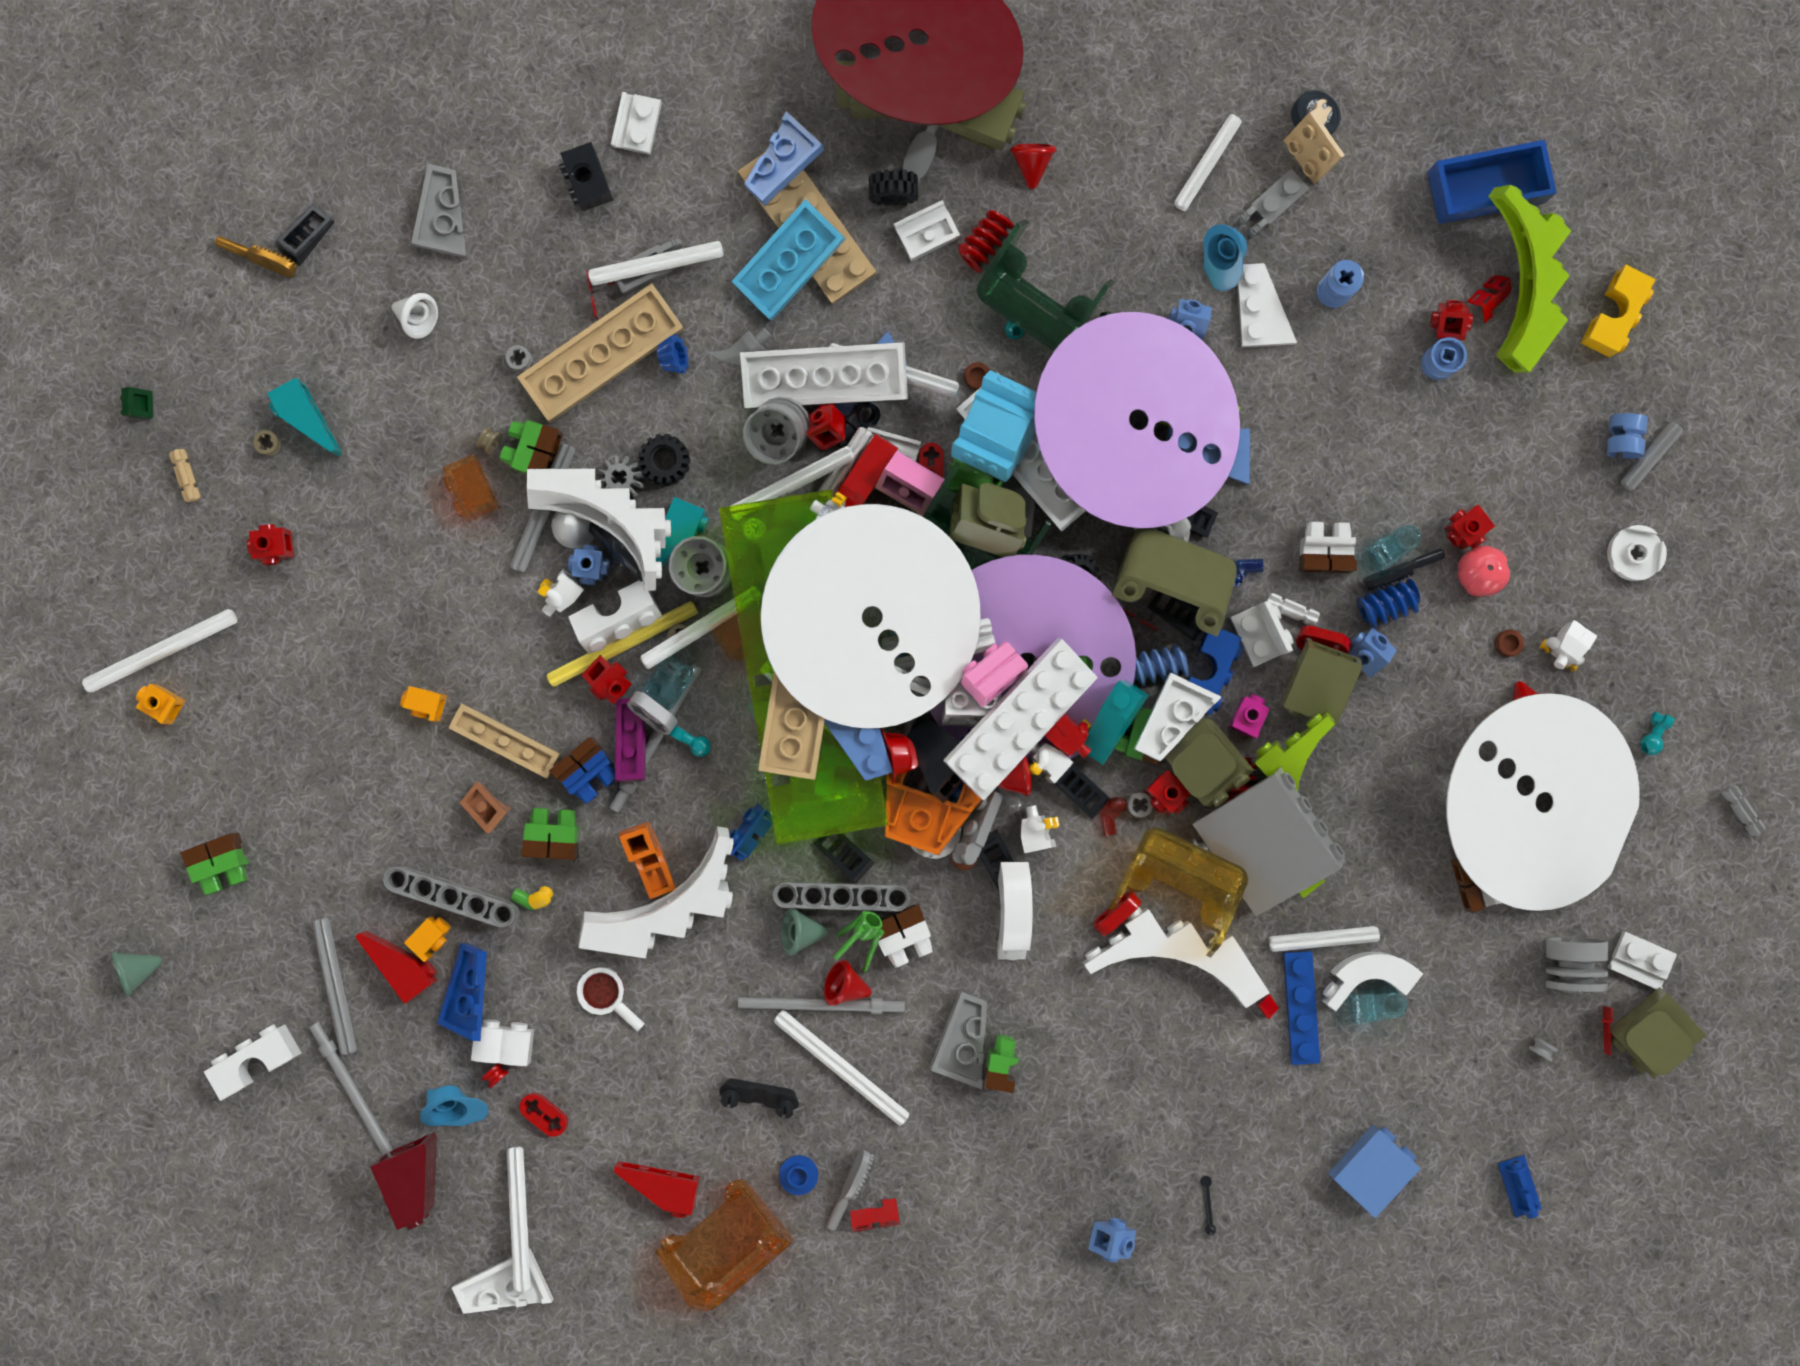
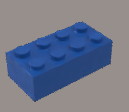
M1545 140L1439 160L1427 171L1438 225L1499 213L1498 208L1488 197L1495 187L1515 186L1522 192V196L1529 204L1532 205L1544 204L1557 193Z

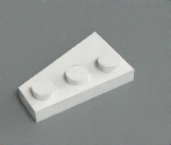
M1243 264L1242 276L1237 284L1241 348L1296 345L1297 341L1265 264Z
M1169 673L1134 750L1157 761H1161L1204 714L1217 703L1221 696L1173 673Z
M529 1249L531 1282L529 1290L524 1292L514 1291L511 1257L452 1287L463 1314L497 1310L498 1308L509 1306L521 1307L533 1303H552L554 1298L531 1249Z

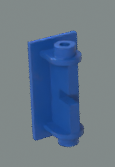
M759 803L754 808L750 807L745 812L742 818L743 823L738 830L734 829L729 834L730 838H733L731 855H734L741 861L745 857L748 858L759 844L752 835L756 833L763 838L774 824L772 820L775 816L768 810H765Z
M1525 1155L1497 1163L1515 1218L1527 1215L1529 1219L1538 1217V1211L1542 1210Z

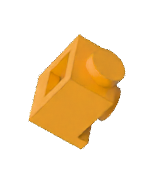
M149 684L148 687L144 686L138 691L136 700L139 702L135 708L153 717L161 724H173L186 700L158 684ZM157 699L158 703L156 707H153L152 704Z
M408 686V690H405L402 694L400 706L410 709V715L427 719L429 714L428 720L440 722L447 695Z
M434 916L429 917L404 943L423 962H426L434 956L430 952L431 950L437 952L447 942V939L444 937L450 932L451 926L441 917L437 919Z

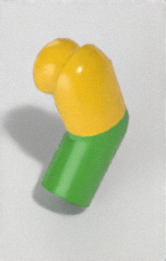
M542 886L538 892L528 894L516 888L510 900L529 910H537L551 902L553 891L547 886Z

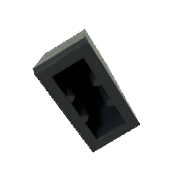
M924 715L920 721L913 725L907 737L915 747L918 764L929 790L944 803L962 782L943 761L960 742Z

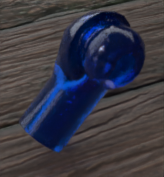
M1239 559L1235 561L1237 575L1233 587L1240 586L1248 573L1263 572V559Z

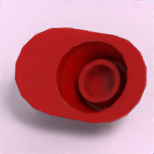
M880 728L893 771L888 775L891 783L895 784L896 776L917 768L918 760L915 747L908 737L897 733H884L883 729Z

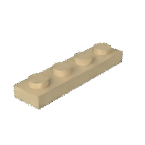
M462 703L449 726V729L546 779H549L551 775L549 770L557 764L561 753Z

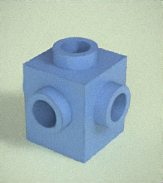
M1180 299L1177 309L1171 308L1168 319L1187 328L1203 341L1210 323L1212 307L1202 305L1196 300Z
M583 545V549L574 548V555H570L568 571L572 572V577L579 579V584L595 586L596 581L604 582L605 575L608 576L610 560L607 559V554L599 551L600 547ZM590 559L591 566L585 569L584 560Z
M1372 627L1365 634L1359 632L1351 640L1352 647L1348 654L1360 658L1363 665L1361 670L1371 678L1391 661L1397 650L1383 634L1378 633Z
M1110 1218V1221L1094 1222L1088 1250L1101 1255L1102 1259L1110 1262H1118V1259H1129L1135 1247L1136 1230L1127 1227V1222L1118 1218Z

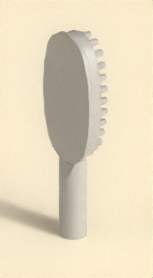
M927 125L926 130L920 132L914 138L907 150L903 169L917 174L918 181L925 175L933 161L937 146L935 134L939 125Z
M861 1149L856 1156L843 1186L841 1196L828 1219L826 1227L830 1230L835 1231L846 1210L848 1200H855L857 1198L855 1195L859 1194L858 1191H861L860 1187H863L862 1182L865 1183L864 1178L866 1179V1174H869L868 1169L870 1170V1165L873 1164L871 1162L873 1161V1155L865 1149Z

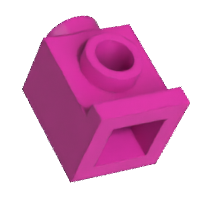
M1253 694L1249 698L1246 696L1241 697L1228 727L1252 739L1258 738L1259 731L1270 710L1269 707L1265 706L1266 700ZM1251 709L1256 712L1254 720H1250L1247 716L1248 711Z

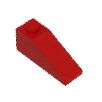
M875 433L838 490L839 493L847 497L844 507L863 505L885 467L896 451H898V447Z
M368 931L361 932L355 936L404 1004L412 1001L438 981L435 977L437 974L436 969L429 961L423 962L418 956Z
M618 1161L614 1166L613 1172L662 1210L669 1211L671 1216L685 1218L687 1215H692L695 1208L700 1176Z

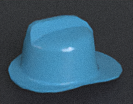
M1224 224L1214 225L1204 236V270L1213 288L1220 291L1231 290L1238 284L1242 276L1243 259L1247 253V243L1244 236L1236 228Z
M446 1085L427 1091L426 1107L420 1113V1120L428 1126H464L484 1120L488 1115V1106L480 1099L466 1097L460 1088L454 1085Z

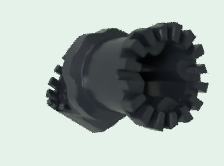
M869 401L858 402V405H855L851 412L844 416L845 440L837 444V446L840 445L839 448L849 444L859 427L872 428L879 422L881 414L880 409ZM871 408L869 419L862 421L863 411Z

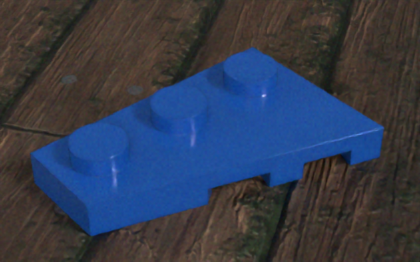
M461 943L437 1024L471 1041H481L487 951L468 943Z

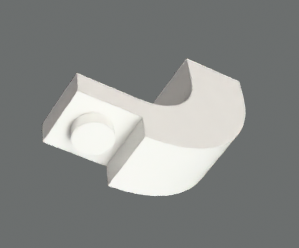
M1001 862L998 876L1001 923L997 958L998 960L1025 959L1026 952L1030 951L1033 918L1029 862Z
M1358 953L1344 959L1330 971L1331 974L1338 978V981L1336 983L1332 981L1323 991L1325 997L1322 999V1002L1329 1008L1337 1011L1353 989L1361 982L1369 979L1384 980L1399 993L1407 995L1423 973L1409 962L1387 953Z

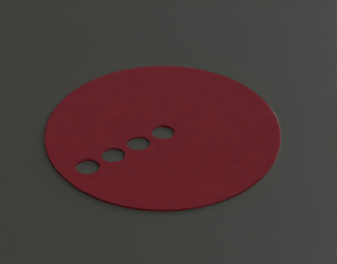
M816 0L811 20L813 44L817 56L829 76L843 91L860 104L882 115L900 121L924 125H945L981 116L992 110L1009 95L1019 78L1023 65L1024 52L1021 32L1012 12L1003 0ZM914 30L922 31L927 35L928 42L924 45H916L909 40L908 34ZM889 37H896L903 42L904 49L899 52H892L885 47L884 41ZM865 44H872L879 49L880 55L875 59L865 58L860 53V47ZM840 51L850 52L855 57V63L851 66L840 65L835 60V55Z

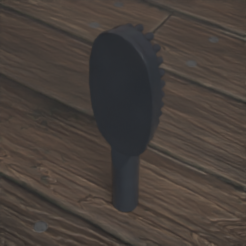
M1441 548L1419 556L1410 562H1404L1365 577L1363 582L1369 591H1374L1375 588L1378 590V587H1387L1389 584L1392 585V583L1396 584V581L1400 582L1408 578V576L1414 575L1413 570L1415 568H1421L1444 559L1445 553Z

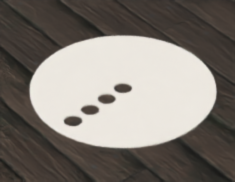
M879 504L856 505L835 510L821 516L798 532L777 557L766 581L761 605L763 643L772 668L781 683L795 699L813 713L832 722L857 728H883L898 725L923 715L945 699L964 675L962 671L972 660L979 637L981 621L980 600L975 578L964 555L953 540L935 524L918 514L902 508ZM870 606H875L882 612L881 623L873 628L867 627L862 621L863 611ZM887 629L893 630L898 635V644L890 651L883 650L878 644L880 633ZM901 653H909L914 658V668L906 674L899 673L894 666L895 658ZM917 676H925L930 682L929 692L922 697L915 696L910 689L911 681Z
M1535 694L1516 699L1498 708L1485 718L1468 737L1455 761L1449 780L1446 799L1447 826L1452 847L1462 868L1470 879L1490 897L1519 909L1535 911L1552 910L1575 903L1588 896L1612 874L1638 811L1639 781L1635 761L1627 742L1614 723L1597 708L1580 699L1561 694ZM1485 741H1491L1496 746V755L1488 762L1483 761L1479 756V748ZM1510 758L1515 763V772L1510 778L1504 779L1498 773V765L1501 760ZM1529 775L1534 781V789L1529 795L1523 796L1517 790V782L1522 776ZM1543 792L1549 793L1553 799L1551 809L1545 813L1538 811L1536 808V799Z

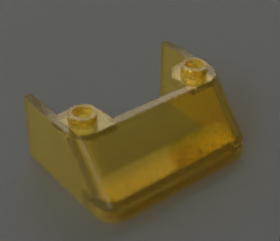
M1150 828L1141 838L1108 908L1111 910L1115 909L1126 888L1134 892H1142L1149 887L1153 878L1203 902L1199 912L1201 922L1206 927L1216 931L1206 953V956L1211 958L1222 946L1247 886L1248 875L1242 867L1161 828Z

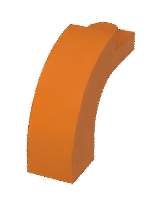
M644 822L620 831L619 838L628 861L635 862L649 899L674 891L676 885L667 865L663 849L650 823Z

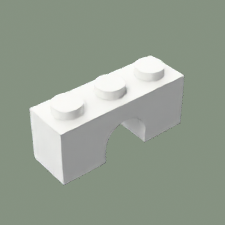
M639 580L618 591L621 598V606L613 615L602 616L592 604L568 616L579 643L588 654L600 651L606 645L618 639L626 638L630 633L643 626H649L655 620L663 617L652 592L644 591L643 581Z
M275 1024L259 1032L261 1038L252 1042L251 1039H248L235 1047L237 1052L228 1057L227 1053L211 1061L213 1067L204 1071V1074L220 1101L254 1082L248 1072V1064L251 1058L260 1059L270 1072L302 1054L286 1025L276 1028Z

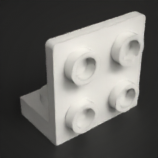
M1270 600L1229 618L1237 636L1242 637L1240 643L1243 645L1252 668L1277 656L1293 651L1291 646L1294 644L1293 638L1287 629H1283L1279 621L1282 618L1276 604H1271Z
M960 680L945 698L942 725L976 726L1002 698L1001 694L983 708L965 690Z

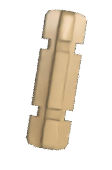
M185 449L173 450L169 456L172 464L176 465L173 468L181 489H184V491H181L185 502H195L201 498L198 487L194 486L197 483L191 465L186 462V460H189Z

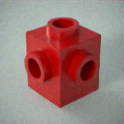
M1447 300L1446 303H1438L1437 311H1432L1430 328H1434L1436 338L1451 337L1465 341L1467 331H1470L1472 328L1473 314H1470L1467 305H1463L1462 301ZM1446 317L1454 318L1450 322L1446 321Z
M1478 504L1467 511L1463 509L1457 511L1449 518L1451 523L1444 529L1448 533V540L1455 547H1459L1462 550L1471 546L1474 549L1486 540L1484 535L1493 529L1495 524Z
M267 524L258 526V530L249 531V539L247 540L249 555L252 559L262 562V565L280 564L279 560L294 558L291 530L283 527L276 528V525Z
M601 655L582 674V677L591 686L590 692L602 701L606 698L612 704L622 697L632 685L625 677L628 673L626 669L616 661L611 664Z
M1169 770L1162 772L1144 790L1152 799L1150 801L1151 806L1160 814L1164 812L1166 815L1171 814L1173 811L1176 814L1181 812L1188 805L1189 802L1186 799L1191 795L1177 776H1174ZM1167 791H1170V792H1171V794H1172V797H1171V798L1168 797Z

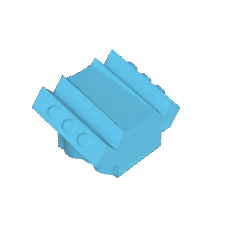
M990 370L983 377L981 389L975 394L973 405L960 427L959 437L952 445L951 457L1006 482L1012 476L1016 466H1020L1035 434L1034 406L1036 392Z

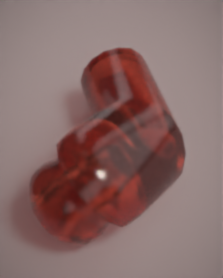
M1113 797L1101 809L1100 817L1104 836L1117 834L1115 819L1122 811L1127 810L1128 803L1125 798Z

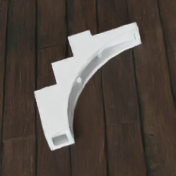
M527 469L528 509L552 510L572 514L591 521L607 530L623 543L634 557L642 574L644 591L656 590V579H662L661 562H656V558L661 557V548H665V537H671V521L665 520L664 508L636 509V501L630 500L629 488L601 489V480H595V469Z
M717 826L711 846L700 865L685 882L668 895L648 905L627 911L610 913L584 911L579 934V948L646 958L647 950L653 949L655 933L685 938L686 929L692 928L694 913L724 917L725 908L730 909L733 892H729L728 882L725 881L728 867L727 864H724L726 855H731L733 848V838H730L728 828Z
M1139 907L1123 922L1128 930L1126 934L1121 931L1108 939L1109 945L1103 949H1100L1099 946L1093 948L1085 954L1087 959L1082 962L1087 971L1092 974L1110 964L1130 958L1151 956L1172 958L1196 965L1215 976L1228 987L1245 1008L1269 994L1266 986L1232 935L1227 934L1224 936L1223 933H1220L1208 941L1210 946L1206 947L1193 925L1189 921L1183 923L1181 920L1171 924L1167 928L1169 932L1164 934L1147 908L1141 910Z

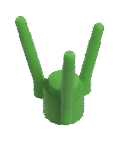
M862 911L855 920L837 932L836 936L841 937L855 927L854 934L834 955V959L838 960L857 939L862 941L873 939L862 968V972L866 973L884 931L881 929L882 921L878 915L873 912Z

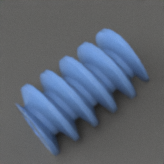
M1351 260L1337 262L1319 281L1317 286L1319 301L1330 308L1344 305L1361 288L1364 282L1362 268Z
M1173 645L1171 653L1167 647L1161 648L1160 655L1156 649L1150 651L1149 657L1145 651L1140 652L1139 659L1136 657L1133 685L1135 686V680H1138L1141 686L1144 687L1146 678H1149L1154 685L1156 684L1157 676H1160L1163 682H1165L1169 673L1178 676L1180 671H1182L1185 678H1189L1188 664L1184 651H1181L1178 645Z

